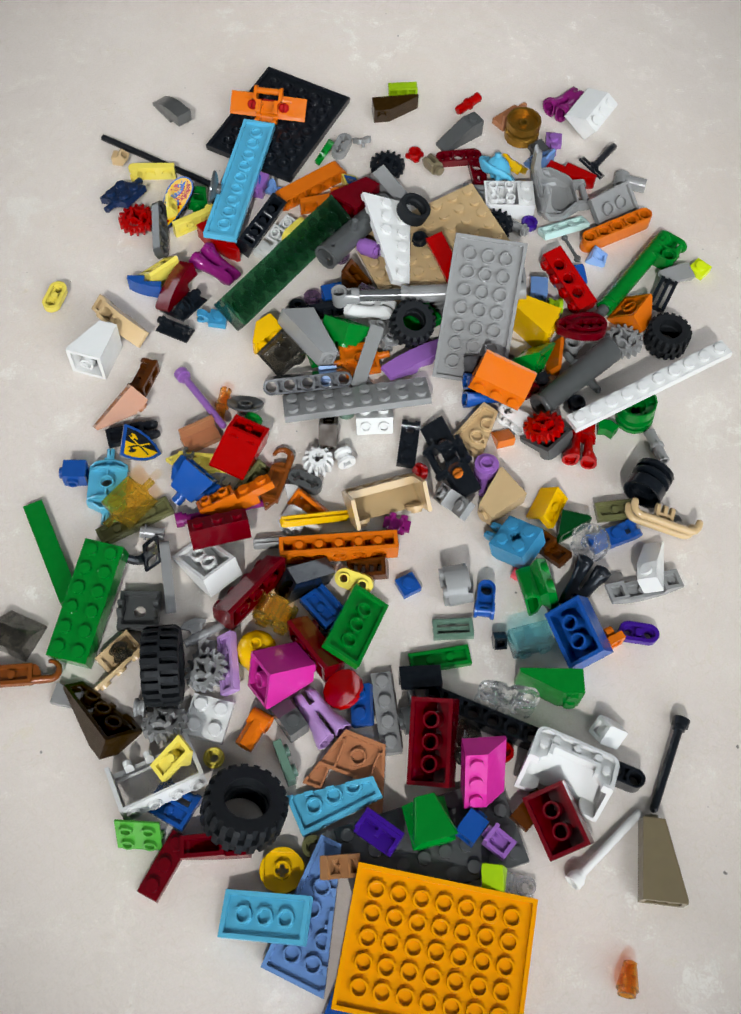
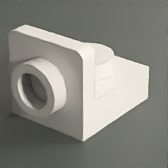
M263 240L253 250L254 256L270 264L280 255L279 242L275 241L271 245Z

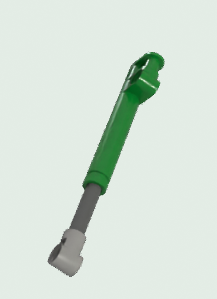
M659 231L598 302L597 309L594 312L603 317L611 315L652 265L660 270L673 266L679 258V254L687 250L686 242L668 231ZM566 338L563 354L564 352H569L575 358L586 341Z

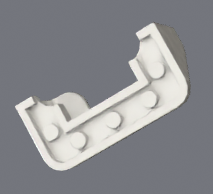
M540 727L534 736L514 786L531 792L537 788L538 783L550 786L558 781L566 780L574 799L579 800L578 808L582 816L596 822L614 791L620 763L612 754L552 728Z

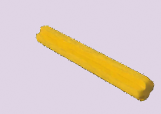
M347 510L287 515L282 516L279 519L281 527L285 528L347 521L349 514Z

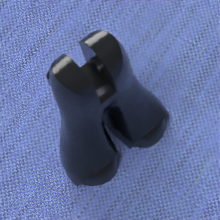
M579 554L576 558L572 575L559 598V604L561 605L570 600L572 595L574 597L580 595L589 598L600 585L611 576L609 570L604 566L596 565L583 587L579 588L582 580L594 564L591 558Z

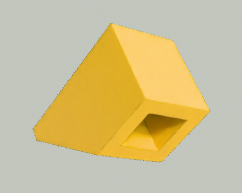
M271 313L256 321L253 336V351L255 354L265 351L270 345L279 342L284 337L282 327Z

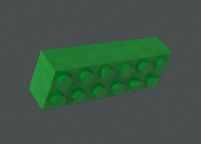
M85 538L46 652L49 658L92 669L94 658L96 657L129 556L124 547Z

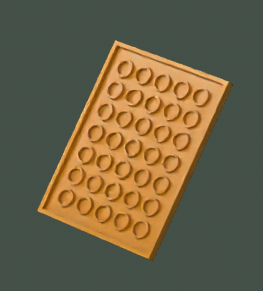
M358 862L331 1009L351 1014H524L538 899Z

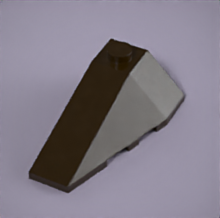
M80 681L63 686V690L88 745L99 760L118 755L142 734V729L128 713L122 714L116 709L117 705L112 702L108 704L101 699V694L85 682Z

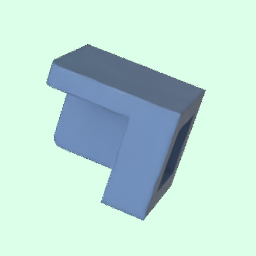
M531 276L529 296L546 302L548 277Z

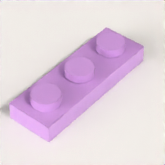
M231 630L217 637V650L225 656L224 660L228 662V665L224 667L228 670L227 673H223L225 680L219 681L220 695L226 697L240 691L236 632Z

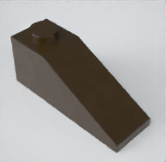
M418 94L372 97L374 123L390 122L418 108Z

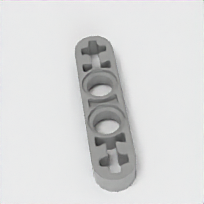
M169 541L159 542L166 614L176 613Z

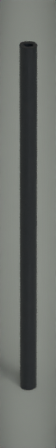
M103 134L101 137L102 141L152 163H169ZM175 165L176 173L207 187L210 186V180Z

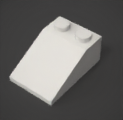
M191 542L172 556L173 560L194 583L210 597L219 593L242 575L236 558L219 545L193 551Z

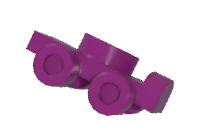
M390 512L389 517L385 516L382 528L397 530L399 535L409 533L411 521H408L407 515H401L400 519L396 518V513Z

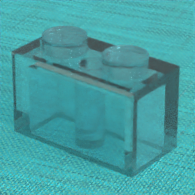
M547 619L512 628L507 632V642L514 659L519 657L520 659H526L538 652L540 654L551 651L555 643Z

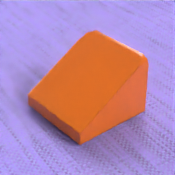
M509 429L491 432L496 449L514 445L516 439Z

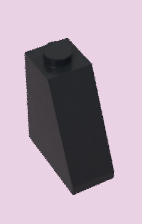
M327 557L291 566L285 570L274 591L282 605L285 606L302 598L313 589L318 588L320 584H329L336 572Z

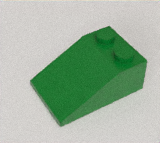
M520 668L515 678L514 686L556 706L573 709L578 706L585 695L583 669Z

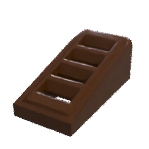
M386 556L347 560V567L354 569V565H357L359 572H362V565H365L364 573L370 575L373 580L389 579V567ZM370 565H373V572H370ZM378 565H381L382 571L378 570Z

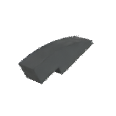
M164 96L153 102V106L170 123L174 122L181 126L192 120L190 109L173 97Z

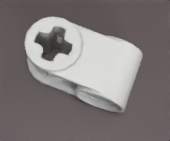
M501 404L496 420L514 434L523 436L524 422L528 421L527 418L531 417V415L520 409L517 411Z

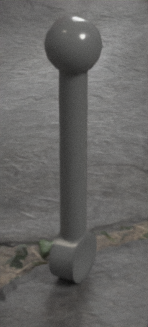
M563 235L561 239L565 241L572 252L574 261L580 262L581 257L576 254L569 243L568 236Z

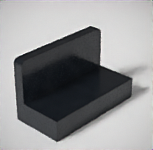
M440 664L399 667L398 679L401 690L443 687Z

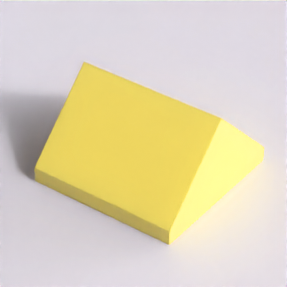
M165 257L138 275L145 276L146 281H161L163 286L173 268L179 263L178 257Z

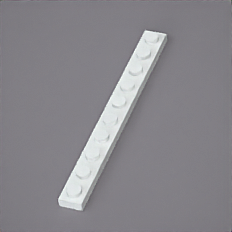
M720 340L566 415V421L577 433L731 357L732 351Z

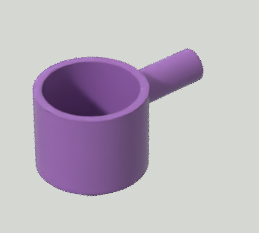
M487 453L481 454L476 458L473 473L482 488L478 494L481 497L485 495L487 484L492 482L499 468L498 459Z

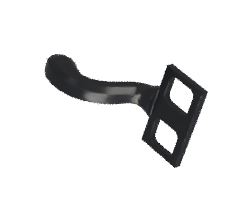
M615 143L611 144L595 162H590L585 157L580 158L579 161L593 174L597 175V178L602 179L605 175L598 170L599 166L617 149V145Z
M155 535L142 545L143 553L139 556L129 554L126 563L144 565L146 572L161 562L158 535ZM154 541L155 546L147 552V546ZM156 555V561L149 566V560Z

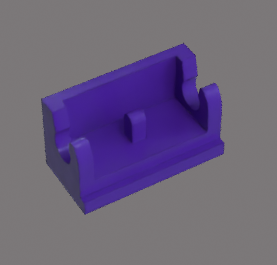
M369 807L366 808L353 830L355 834L388 858L392 856L405 834Z

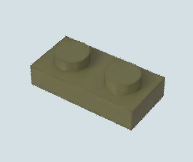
M632 499L594 503L593 508L597 523L627 520L625 504L631 502Z

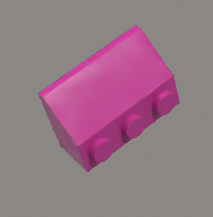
M506 736L462 738L460 791L464 809L487 807L504 791Z

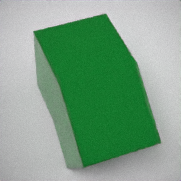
M604 419L596 425L597 435H605L611 439L617 433L619 425L611 420Z

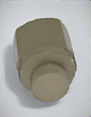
M430 153L422 159L424 167L431 174L437 176L443 174V164L433 154Z

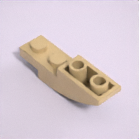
M101 294L98 296L91 308L96 313V316L101 321L117 324L119 335L140 348L149 333L131 316L123 313L107 297Z

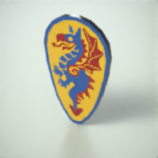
M186 176L175 179L165 193L174 198L178 206V216L167 219L168 229L172 226V222L179 219L182 213L187 210V205L194 194V182ZM164 196L163 203L166 206V200Z

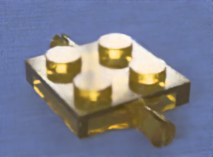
M128 475L101 501V504L111 515L103 524L110 528L115 521L123 523L128 529H131L157 504V500L148 492V489L155 484L154 480L148 478L141 485Z

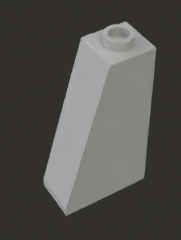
M314 307L282 309L278 319V324L317 366L333 364L338 350Z

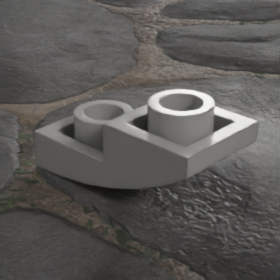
M689 263L674 265L657 272L660 279L663 275L666 279L670 278L678 283L691 281L696 277Z

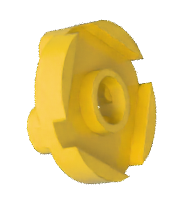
M277 847L271 850L262 859L259 868L260 878L265 888L272 893L289 894L295 891L305 871L304 862L299 854L288 847ZM280 865H285V869H289V872L285 873L284 877H280L279 873H276V869H280Z

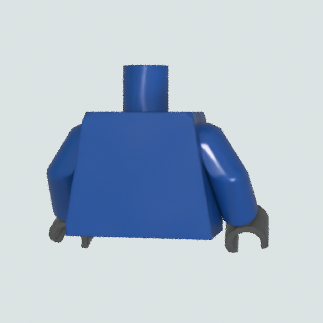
M184 447L183 455H180L175 461L171 471V487L177 491L172 501L179 506L186 499L191 503L199 501L203 496H209L217 492L219 488L227 487L231 484L230 482L228 485H223L222 481L226 477H222L218 482L217 479L193 460L194 450L191 454H186L188 447Z

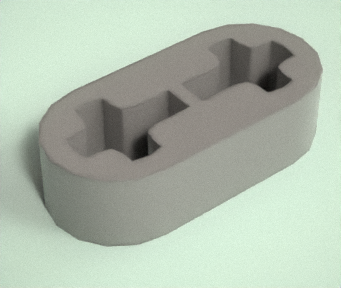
M342 133L337 137L332 146V157L334 159L342 160L347 155L352 145V138L349 134Z

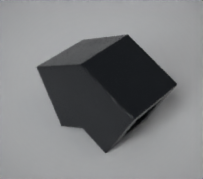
M493 632L491 636L493 649H507L508 638L506 632Z

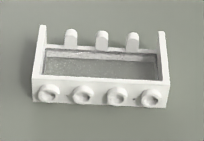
M187 732L182 734L193 750L191 765L181 766L167 782H162L151 768L150 764L160 754L153 756L150 750L143 753L145 760L133 765L131 760L123 761L124 770L116 774H112L109 767L104 768L119 812L124 820H135L150 810H156L163 804L178 800L183 795L191 791H197L208 784ZM168 741V743H164V748H166L171 743V741Z

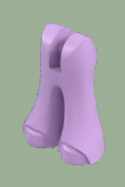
M310 686L305 689V693L312 702L311 705L308 704L300 693L293 699L310 727L316 747L320 750L331 744L334 740V735L338 738L345 729L350 730L352 726L345 718L336 713L321 695ZM317 713H319L325 719L333 733L327 728V726L320 719Z

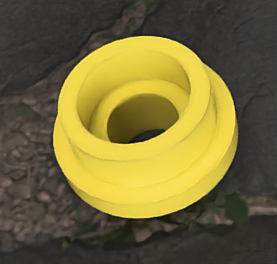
M218 747L207 749L203 755L204 764L210 769L219 768L225 760L224 752ZM213 755L218 756L215 762L210 760Z

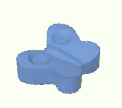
M272 178L268 181V188L265 189V193L272 195V193L283 187H277L276 181Z

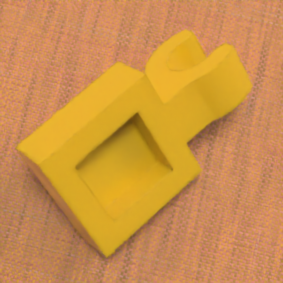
M503 153L513 173L517 175L519 173L526 174L528 168L513 160L510 155Z

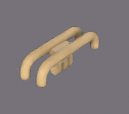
M636 497L632 498L631 502L625 504V514L630 521L680 539L691 538L693 535L698 534L703 527L702 520H697L695 525L690 524L689 527L674 522L676 509L670 508L668 513L669 507L664 505L661 511L662 505L660 503H656L653 514L642 511L639 508V499Z

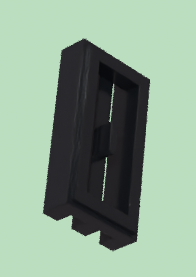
M663 275L652 295L653 304L663 282L666 283L656 305H652L653 310L662 314L678 284L677 281L674 282L670 278L666 279ZM669 285H671L672 288H671V290H670V292H669V294H668V296H667V298H666V300H665V302H664L662 308H659V305H660V303H661V301H662V299H663V297H664V295H665V293H666V291H667Z

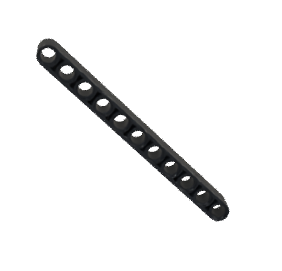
M444 688L426 689L424 697L436 695L438 698L459 699L458 722L492 736H506V742L529 750L532 742L528 740L527 736H535L539 729L536 726ZM475 711L478 716L470 717L467 712ZM494 719L497 725L492 726L487 720ZM513 727L516 729L517 733L511 734L508 732L507 728ZM619 761L620 768L615 787L629 793L637 792L645 784V774L641 770ZM629 777L636 778L638 785L632 784Z

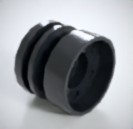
M642 458L638 461L632 474H630L623 486L624 493L629 499L638 498L639 505L642 507L655 508L656 503H661L671 486L674 474L663 462L653 458Z

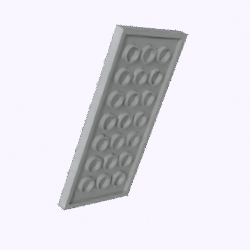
M456 232L432 377L462 381L464 376V356L483 357L487 349L508 359L527 243Z

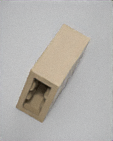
M503 467L499 468L479 503L477 511L479 518L489 526L492 522L498 521L524 503L527 494Z

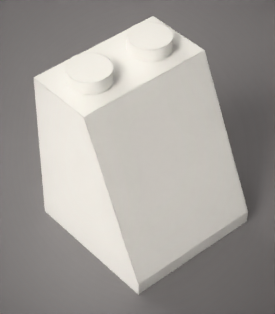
M99 320L68 345L65 350L73 371L107 380L123 345L117 324Z

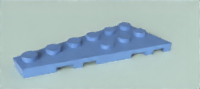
M323 835L320 836L294 895L313 897L307 946L271 943L261 965V968L322 999L325 997L338 879L320 880V856L341 854L342 844Z

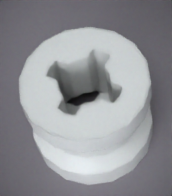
M344 446L334 452V457L338 460L337 465L340 469L350 468L356 463L350 447Z

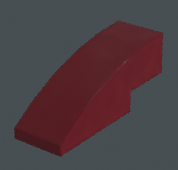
M180 261L173 268L158 296L155 305L157 310L170 312L173 306L190 291L188 284L198 275L193 263Z
M205 833L180 835L179 859L224 860L252 858V854L247 855L246 852H241L240 855L234 854V851L230 849L228 852L221 849L222 846L220 844L215 845L211 841L212 837L206 836Z

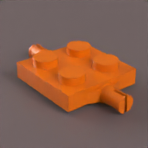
M361 342L356 346L348 345V348L339 346L340 359L335 360L331 365L348 369L353 378L365 342ZM377 350L369 375L381 373L379 361L382 358L390 357L389 350L381 352Z

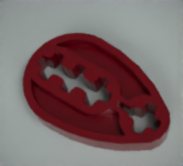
M595 312L575 313L557 320L555 332L560 336L573 340L596 341L605 336L607 320Z

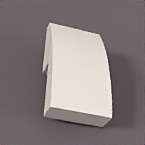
M286 214L278 225H273L265 238L272 243L275 241L279 242L280 246L284 243L281 239L283 232L296 219Z

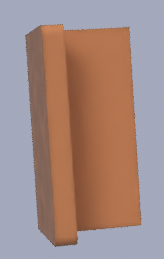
M523 102L519 106H511L494 117L492 124L502 132L505 131L509 112L518 107H527V103Z
M212 415L178 430L182 445L188 447L187 452H193V450L197 452L219 442L222 438L215 426Z

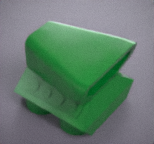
M537 558L530 566L515 571L529 616L536 614L542 605L550 610L559 606L557 592L545 559Z
M429 793L417 796L413 799V802L402 806L410 842L414 851L447 844L456 840L455 835L458 834V831L450 818L444 796Z

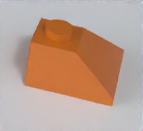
M652 294L625 297L611 315L607 317V320L616 326L617 324L621 327L626 324L627 328L633 326L634 331L639 330L638 333L645 331L652 319Z

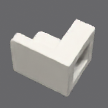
M601 714L589 729V732L600 744L613 749H617L628 734L617 721Z

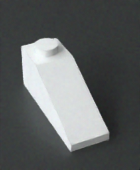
M663 541L643 545L637 563V581L644 593L664 591Z

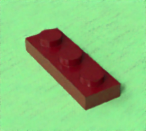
M172 830L137 890L138 893L156 903L160 900L183 860L179 859L180 835L182 834L175 830Z

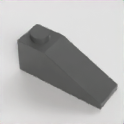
M476 112L462 117L436 142V146L441 151H450L482 135L484 120Z
M288 697L268 709L291 743L309 732L308 723Z

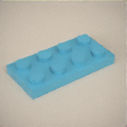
M226 889L217 937L306 947L313 897Z

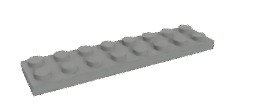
M426 377L406 380L399 379L391 382L362 384L360 386L326 389L315 392L309 391L282 396L285 423L432 404Z

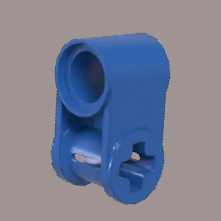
M483 580L478 585L473 618L479 616L487 617L490 620L494 619L496 586L491 580ZM488 589L490 594H484L481 590Z

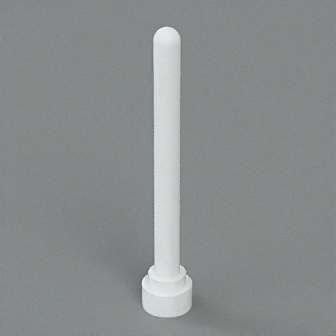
M639 809L635 810L579 869L571 870L565 876L566 881L574 889L579 890L585 884V876L643 816V812Z

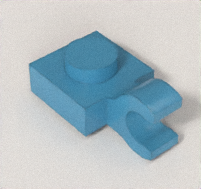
M198 309L197 321L207 322L208 327L226 329L229 313L228 311L211 309L209 313L204 309Z

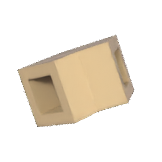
M123 149L119 151L114 150L111 156L112 164L123 166L130 154Z

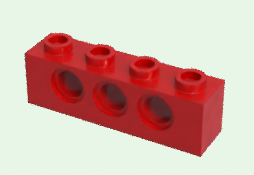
M558 246L544 253L540 260V266L548 274L550 282L558 289L559 296L565 300L569 311L575 314L591 310L597 300L562 247Z

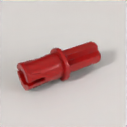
M476 92L471 97L465 98L461 104L455 107L456 113L461 115L467 110L473 109L474 105L481 102V95Z

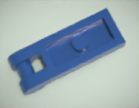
M627 519L622 523L586 536L585 540L593 554L596 555L636 540L643 533L636 527V523ZM629 529L631 533L627 534L625 530Z

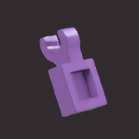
M546 132L545 144L550 149H561L562 134Z

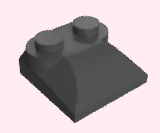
M564 426V433H560L561 437H555L554 442L549 440L547 444L543 441L540 444H537V441L532 443L530 439H526V435H523L520 441L538 451L542 459L552 460L569 446L573 431Z

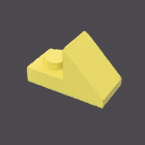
M179 734L150 766L162 782H167L181 766L191 765L193 750L181 734Z

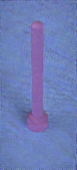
M185 367L178 368L174 373V377L178 382L185 383L205 410L213 416L214 421L221 429L226 428V422L191 381L190 372Z

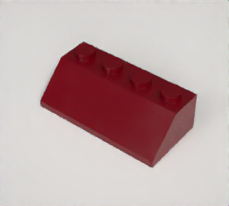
M266 555L263 559H259L254 568L249 573L246 572L236 586H232L228 590L227 595L214 604V619L223 624L228 630L233 631L276 588L285 572L286 559L282 556Z
M411 696L406 785L440 788L455 787L459 699Z

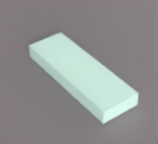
M581 215L539 227L538 234L546 241L590 228V222Z

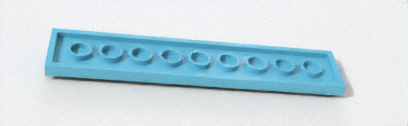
M250 119L243 120L221 181V194L216 195L203 231L204 238L237 243L275 131V123Z

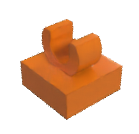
M611 626L603 629L612 649L621 645L626 638L622 630L615 633Z

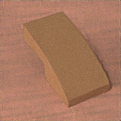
M360 853L320 856V880L355 878L358 862H361Z

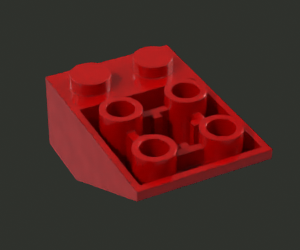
M235 414L227 426L209 466L244 480L267 444L270 429Z

